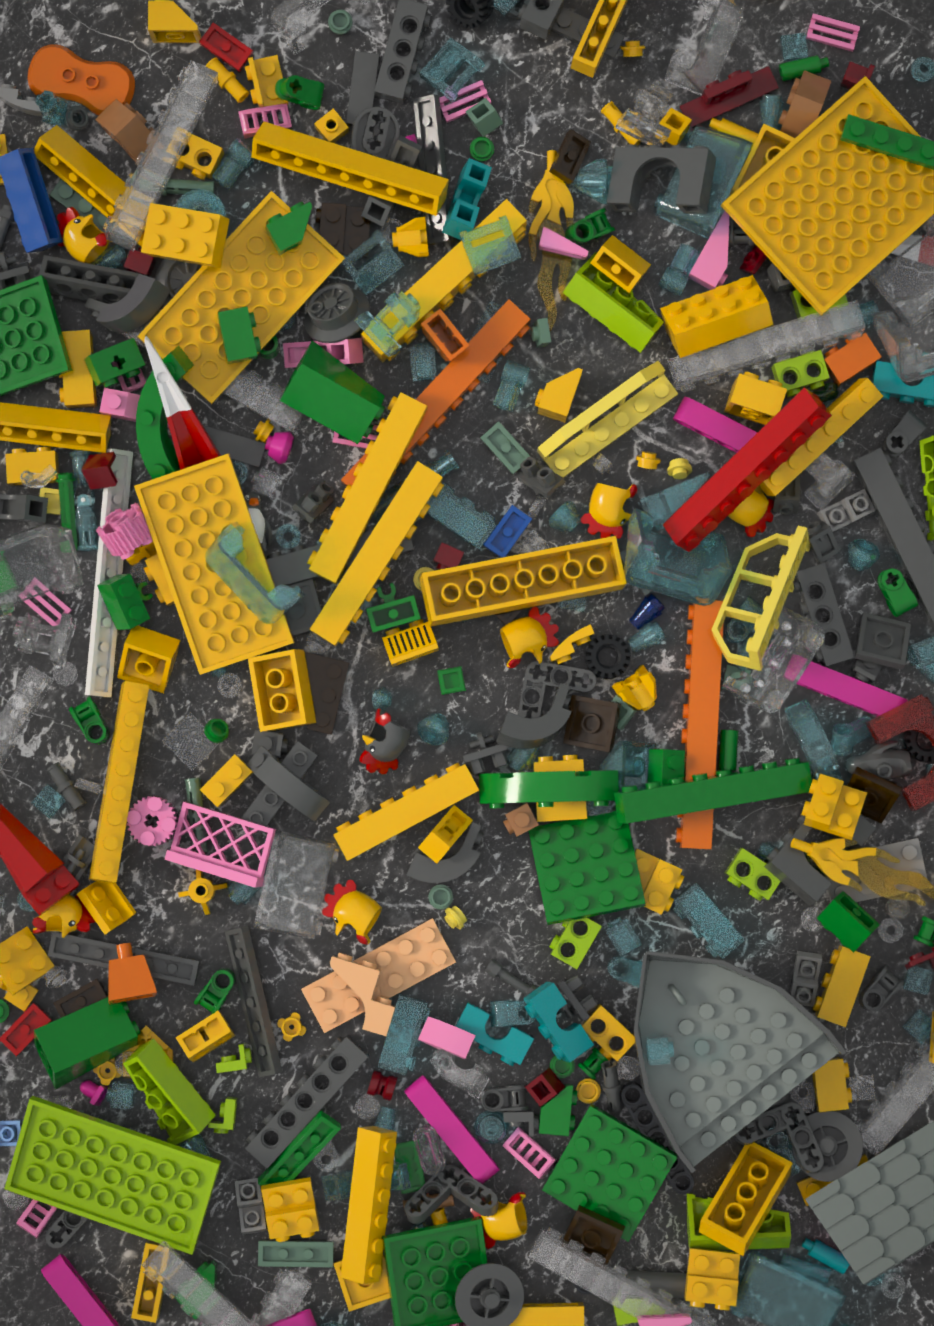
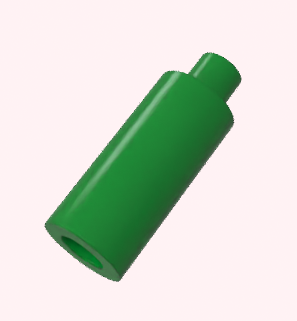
M818 55L781 63L779 64L781 80L787 81L800 78L804 70L813 74L821 73L822 68L829 67L828 57L819 59Z
M721 730L719 770L730 769L731 773L732 770H736L739 731Z

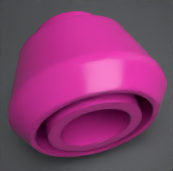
M275 432L274 436H268L265 449L269 450L268 456L278 464L286 463L294 441L292 433Z

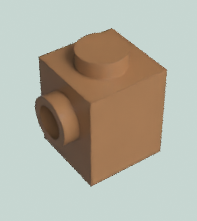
M527 803L505 814L507 820L503 821L509 834L515 833L516 837L539 825Z

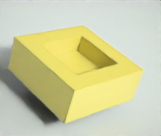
M41 487L39 497L48 498L47 514L60 515L59 489Z

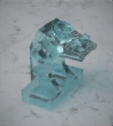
M402 291L399 294L396 292L392 293L384 302L386 306L375 317L367 311L361 313L354 320L388 357L397 354L402 348L394 339L396 334L405 325L408 328L411 327L419 319L418 316L420 315L419 310L421 307L419 302L410 293L406 296ZM390 311L399 319V322L392 329L382 321Z

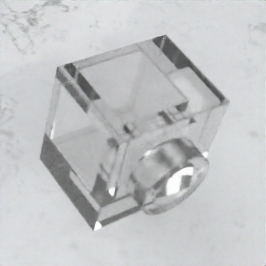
M263 467L261 472L258 470L255 472L251 480V484L254 485L252 489L254 492L272 500L282 480V476Z

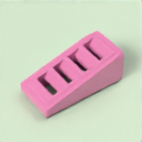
M287 103L238 111L245 139L255 136L260 128L257 116L261 115L263 122H268L267 114L272 113L274 125L287 129L292 128ZM281 111L284 123L279 124L276 112ZM248 118H253L255 128L249 127Z
M543 227L539 250L581 260L587 259L589 251L549 228Z
M520 1127L502 1145L538 1179H543L558 1162L551 1153L532 1137H529ZM520 1137H523L525 1140L515 1150L513 1146ZM530 1144L532 1147L522 1156L520 1153ZM536 1151H538L540 1154L534 1159L532 1163L529 1162L528 1160L532 1157V1155ZM545 1157L547 1161L539 1170L536 1167Z
M33 1199L16 1224L35 1238H38L58 1208L49 1205L51 1209L47 1211L37 1204L39 1201ZM34 1208L45 1215L43 1220L32 1213ZM28 1217L31 1218L32 1220L37 1222L39 1226L35 1228L30 1223H28L26 1219Z
M686 1313L636 1316L639 1326H686L692 1322L690 1315Z

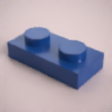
M511 505L483 546L500 558L506 557L532 521V518Z

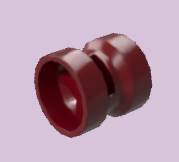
M374 1070L367 1094L372 1096L381 1095L383 1099L391 1101L398 1077L392 1075L387 1077L382 1075L381 1072Z

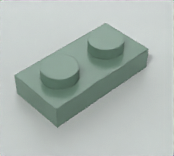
M499 421L480 437L512 475L521 469L520 464L530 457Z

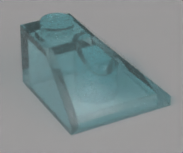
M619 741L600 764V771L618 770L619 791H622L621 787L637 785V789L645 788V783L648 782L649 749H656V743Z

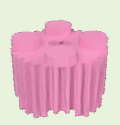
M138 503L131 504L132 508H128L126 511H122L119 508L106 516V523L102 526L103 528L99 526L96 529L111 555L120 556L122 560L131 557L134 554L135 548L140 547L141 544L145 546L153 541L143 511Z
M147 796V798L144 797L142 800H138V803H134V808H130L131 811L128 812L127 825L130 826L128 831H131L130 835L134 836L133 839L138 840V843L148 846H158V844L163 845L169 842L168 839H172V835L175 834L174 830H176L178 823L176 820L179 819V817H176L178 812L174 811L176 808L171 807L172 803H167L168 800H163V798L156 796ZM150 815L158 817L157 827L153 825L148 826L147 821H149L148 817Z

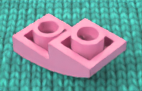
M428 1016L418 1040L465 1059L476 1035Z

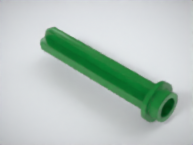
M70 472L59 473L55 481L58 482L63 550L73 552L78 549L73 487L75 477Z

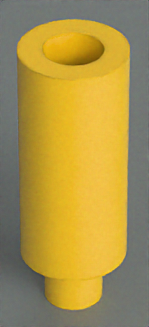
M712 118L709 127L717 130L716 135L750 150L758 136V133L725 118H722L721 121Z

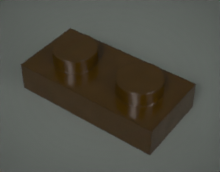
M569 130L564 137L549 172L567 184L574 182L591 141L574 130Z
M97 978L55 1001L53 1004L62 1018L108 996Z

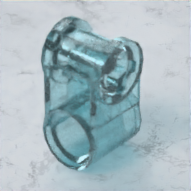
M750 596L738 608L761 615L764 611L763 606ZM732 618L724 629L725 638L731 643H739L750 634L755 624ZM740 626L742 636L738 634L735 637L732 634L734 632L733 628Z
M616 956L609 960L607 969L613 978L639 987L642 961H634L621 956ZM622 962L625 971H620L619 975H617V971L613 967Z
M490 1001L491 1027L531 1024L536 1018L533 1019L529 1016V1019H525L524 1015H520L519 1011H522L524 1006L527 1005L525 1001Z

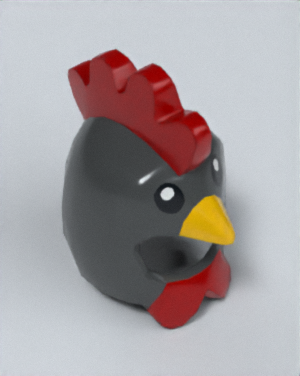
M378 708L372 730L368 735H362L365 742V751L359 758L360 763L366 764V770L370 773H374L377 770L383 775L388 772L389 768L396 770L399 763L397 758L407 747L411 731L391 721L390 714L387 712L382 714V709Z

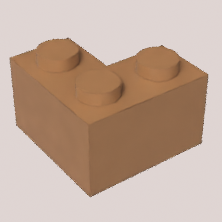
M805 70L801 79H795L786 102L790 105L789 110L783 109L778 124L782 125L781 132L796 138L818 118L831 80Z
M117 99L114 100L95 119L105 132L119 143L126 153L142 168L164 149L158 141L161 138L152 127L148 129L144 125L147 120L127 102L123 105Z

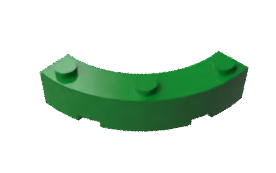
M177 346L162 359L177 384L185 373L194 366L180 346ZM153 371L146 380L139 398L136 413V434L144 465L151 478L155 479L179 471L180 466L174 445L169 438L168 421Z
M618 770L479 774L480 804H490V808H504V803L538 802L539 807H554V802L594 801V806H609V801H615L614 793L619 792Z

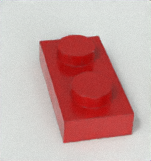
M215 23L211 24L199 41L202 47L238 72L242 70L248 58L254 53L252 49Z
M33 1003L0 1037V1041L15 1056H18L34 1040V1030L50 1023L52 1019L36 1003Z

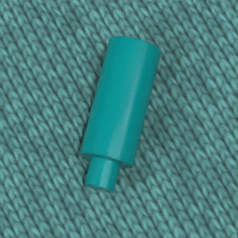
M805 1238L801 1245L808 1250L807 1254L841 1274H844L850 1265L841 1252L818 1239L811 1241Z

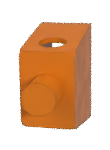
M441 308L421 323L423 334L445 361L453 360L470 346Z
M131 943L117 945L118 959L109 960L108 1003L115 1004L155 997L157 991L145 956H133Z

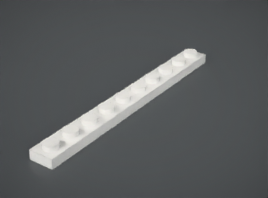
M107 449L106 453L114 452L116 455L111 469L118 482L116 486L103 488L101 528L106 523V516L119 508L122 511L128 509L133 452ZM100 536L98 541L85 695L111 697L117 629L97 585L115 575L122 574L124 560L120 556H112Z

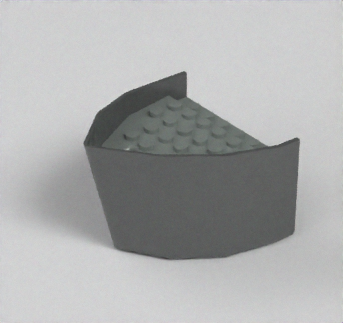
M648 951L643 956L634 1024L641 1086L669 1143L691 1173L696 1171L694 1166L759 1115L790 1103L785 1096L787 1093L838 1053L841 1055L846 1053L831 1031L782 987L724 960ZM765 1117L762 1120V1126L765 1130L775 1123V1120L771 1117ZM754 1121L755 1127L748 1131L750 1133L757 1131L759 1135L761 1133L757 1128V1121Z

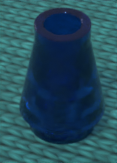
M653 594L648 598L645 596L629 621L640 630L643 626L662 615L665 606Z

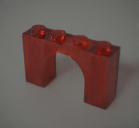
M922 694L865 722L876 745L904 731H917L925 735L934 748V716L931 712L934 708L929 698H924ZM934 764L925 776L902 787L901 793L911 811H916L934 801Z

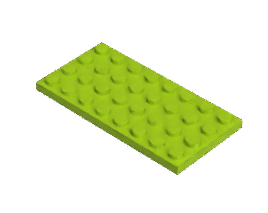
M32 1095L28 1102L4 1189L193 1255L221 1161Z

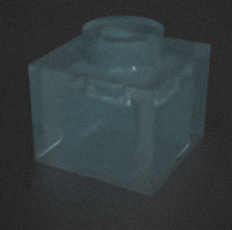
M667 1036L645 1038L648 1064L650 1066L670 1064V1057H674L673 1041L668 1042Z
M112 1082V1087L108 1086L106 1101L110 1102V1108L131 1109L133 1107L134 1082Z

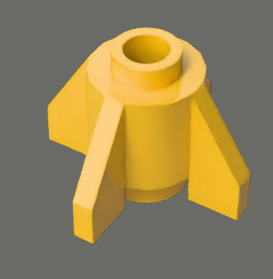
M425 217L414 218L404 225L396 227L397 232H392L393 247H398V252H405L416 257L429 256Z
M640 665L634 672L635 674H632L624 681L614 683L612 687L624 702L635 707L636 710L642 709L646 711L655 705V700L657 699L656 679L651 672L647 671L644 665Z
M196 869V879L189 885V890L178 892V896H190L193 901L201 903L205 915L211 914L208 901L214 897L216 890L228 888V883L214 885L210 879L204 878L203 871ZM200 886H203L206 889L204 895L197 893V889L200 888Z

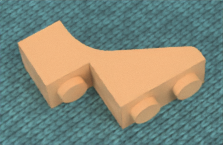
M338 953V956L333 955L330 961L331 968L363 1001L365 1021L362 1029L387 1036L396 1006L391 1005L392 1000L378 996L377 1000L372 999L380 970L376 969L377 964L362 960L361 964L353 962L352 956Z

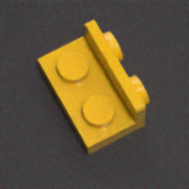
M278 55L253 60V57L248 58L249 65L245 66L248 81L253 80L255 89L250 90L253 104L258 103L259 108L286 103L288 105V101L280 99L275 92L276 82L283 78Z
M95 881L77 893V896L105 935L136 914L135 909L116 883Z

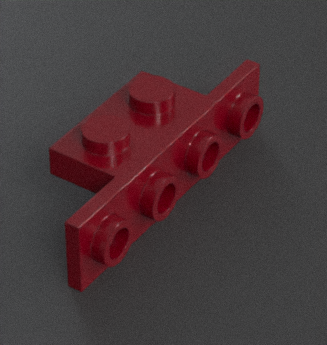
M767 66L752 74L749 70L745 72L738 70L728 75L729 79L719 82V80H715L707 84L701 97L679 106L682 114L692 119L689 129L779 89L770 67Z

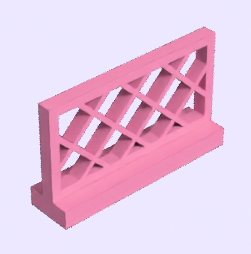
M183 802L171 849L167 850L164 860L254 888L264 887L266 880L264 873L276 829L192 803ZM189 809L195 810L200 818V821L190 826L187 820ZM215 816L219 818L223 827L213 833L207 821ZM238 823L242 825L246 834L235 840L230 827ZM203 824L209 836L198 841L193 829ZM259 830L267 832L265 843L258 847L252 835ZM226 831L231 843L221 848L215 836ZM189 833L194 845L187 849L180 847L181 836ZM248 837L254 850L243 855L237 843ZM211 839L216 852L206 855L201 844ZM233 846L239 859L234 862H228L223 852ZM255 853L260 860L258 870L251 869L246 861V858Z

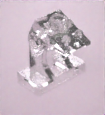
M657 80L642 90L638 89L633 98L635 103L634 109L628 108L618 119L615 128L647 145L662 146L669 138L671 130L660 125L659 119L660 116L664 117L670 107L668 101L675 93L671 91V87L666 86L664 88L660 85L661 82ZM643 112V113H645V114L651 116V118L649 119V118L643 116L641 113Z
M823 452L805 469L816 482L803 494L819 510H822L856 475L840 458L834 462Z
M27 612L24 617L19 616L12 633V637L16 638L14 646L18 647L20 652L32 654L33 652L48 654L54 668L64 669L77 625L73 615L62 613L60 624L57 626L41 624V619L30 616ZM39 634L52 636L50 644L38 643Z
M437 1049L432 1054L433 1058L429 1061L439 1076L478 1100L490 1079L486 1070L476 1063L471 1069H461L456 1066V1055L443 1049Z

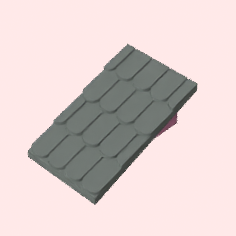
M934 1121L805 1199L863 1285L871 1282L934 1242Z

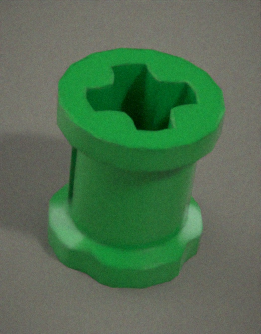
M923 916L920 930L917 935H914L913 939L933 948L934 920Z
M594 1047L590 1056L583 1063L580 1062L578 1064L593 1080L596 1079V1074L600 1071L601 1064L608 1061Z

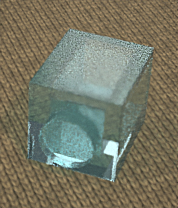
M428 343L414 345V348L410 349L413 382L434 380L437 377L434 347H429Z
M619 916L607 923L609 928L605 929V932L620 957L642 945L627 918L622 920Z

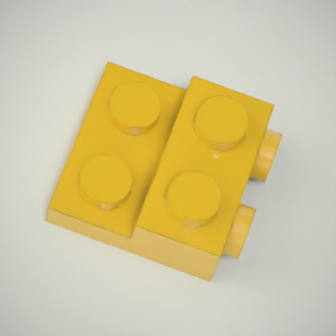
M820 774L818 780H812L809 793L813 794L811 802L805 801L801 815L806 816L804 825L852 840L867 792L845 786L842 780Z
M636 848L635 856L646 903L644 907L662 915L663 911L668 912L674 901V898L670 897L673 889L680 888L685 876L681 875L682 869Z
M311 1177L261 1186L270 1239L284 1242L293 1235L300 1234L301 1237L308 1238L313 1236L316 1231H319V1218Z
M689 1247L685 1301H690V1306L704 1308L705 1303L715 1304V1309L730 1310V1306H736L740 1254Z

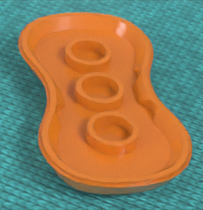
M50 44L40 48L33 56L28 69V85L31 91L39 98L50 101H75L84 105L98 116L116 99L123 105L126 102L130 105L134 95L135 78L125 65L113 61H88L80 58L62 45Z

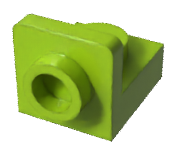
M245 1043L239 1044L240 1059H236V1055L221 1057V1062L216 1063L217 1073L248 1069V1063H252L251 1049L246 1048Z
M227 1097L225 1103L221 1102L220 1117L224 1118V1121L211 1120L208 1128H214L213 1132L228 1134L229 1130L235 1128L237 1097Z

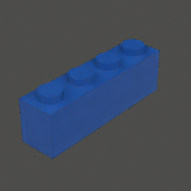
M33 148L16 149L0 156V175L2 176L6 195L10 201L14 220L17 223L26 253L40 252L62 243L63 239Z

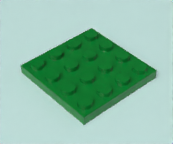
M43 275L0 290V396L73 371L49 286Z
M616 811L587 816V819L566 820L540 825L528 831L547 925L646 906L629 824L618 823Z
M591 1104L542 1191L576 1211L580 1205L624 1225L625 1229L621 1238L629 1242L678 1155Z
M478 1216L382 1236L394 1326H447L463 1322L456 1310L455 1294L461 1279L467 1272L476 1266L487 1263L482 1219Z

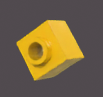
M334 108L314 123L316 130L328 142L336 143L349 132V127ZM335 122L336 126L333 129H329L327 124Z
M670 108L660 121L656 136L671 145H678L689 131L692 119Z

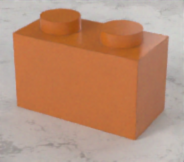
M866 332L861 336L858 333L852 335L845 340L847 345L841 349L835 346L824 354L826 356L824 361L828 374L837 387L882 358Z

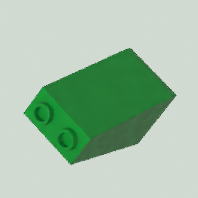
M311 341L291 375L280 399L284 404L356 444L360 442L362 437L367 438L374 426L371 422L374 418L378 420L385 409L382 406L385 397L382 393L313 341Z
M107 997L34 1030L35 1048L55 1090L138 1045L140 1031L136 1022H131L127 1015L130 1011L126 1002L109 1004Z

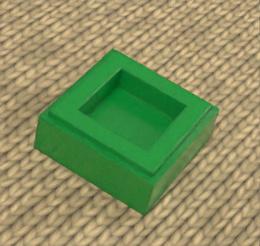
M462 666L437 670L441 695L466 691Z

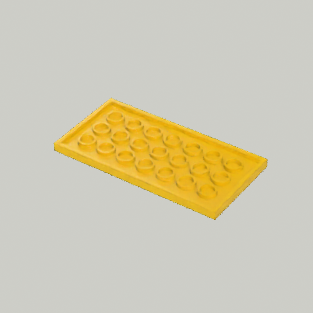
M272 191L226 239L221 268L202 265L137 336L144 344L145 336H147L161 359L165 358L177 346H180L194 364L182 378L211 405L252 361L247 360L227 364L217 316L218 312L248 307L249 313H254L256 327L252 328L254 337H259L262 350L345 259L308 224L302 243L279 255L265 228L269 224L268 219L279 213L284 216L291 211L290 207Z
M229 453L134 486L200 675L294 643Z

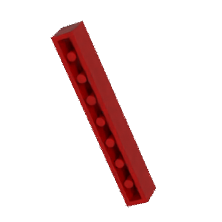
M804 387L663 524L677 546L688 552L696 548L711 531L715 530L729 514L734 512L735 508L742 501L749 497L764 480L768 479L782 463L788 460L791 454L825 424L832 415L817 395Z

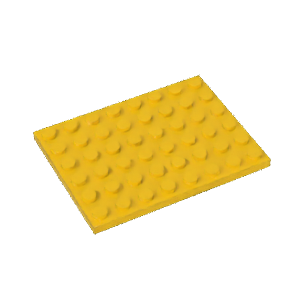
M866 76L720 205L821 316L934 215L933 169L840 140L848 114L921 137Z

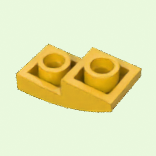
M591 624L566 638L550 656V661H557L558 664L571 660L570 655L575 653L572 643L576 642L577 646L591 641L589 636L594 635Z

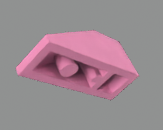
M726 211L723 212L688 276L689 279L709 290L715 289L716 286H722L728 277L724 273L728 264L729 214Z
M350 338L335 343L313 341L343 364L364 362L362 338ZM311 341L283 343L285 368L297 367Z
M104 388L99 412L103 415H111L112 418L136 422L140 395Z

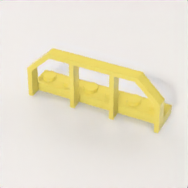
M656 361L636 373L538 447L537 452L546 465L556 474L563 478L675 398L678 392L664 375L666 370L661 363ZM656 376L659 377L625 402L629 394ZM614 405H619L618 408H616L614 411L609 413L607 416H605L589 428V425L593 420L598 418L600 415H602L604 412L609 410ZM582 429V434L549 457L555 449Z
M798 526L795 534L790 536L776 533L745 547L712 627L713 637L728 663L758 671L762 670L763 656L774 629L779 628L778 619L789 592L794 590L793 581L805 551L809 552L810 550L808 529L806 527ZM778 544L788 546L787 554H783L781 557L778 575L772 577L745 570L750 557ZM741 580L771 587L770 596L767 595L764 599L762 615L730 607ZM726 617L755 624L754 636L748 639L746 645V652L749 653V657L733 654L729 651L720 635V630Z

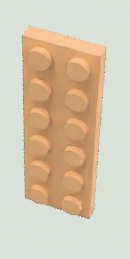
M433 918L353 961L361 964L362 960L377 964L376 969H379L380 973L372 999L377 1000L378 996L389 999L456 963ZM335 971L301 989L324 1033L365 1012L361 998Z

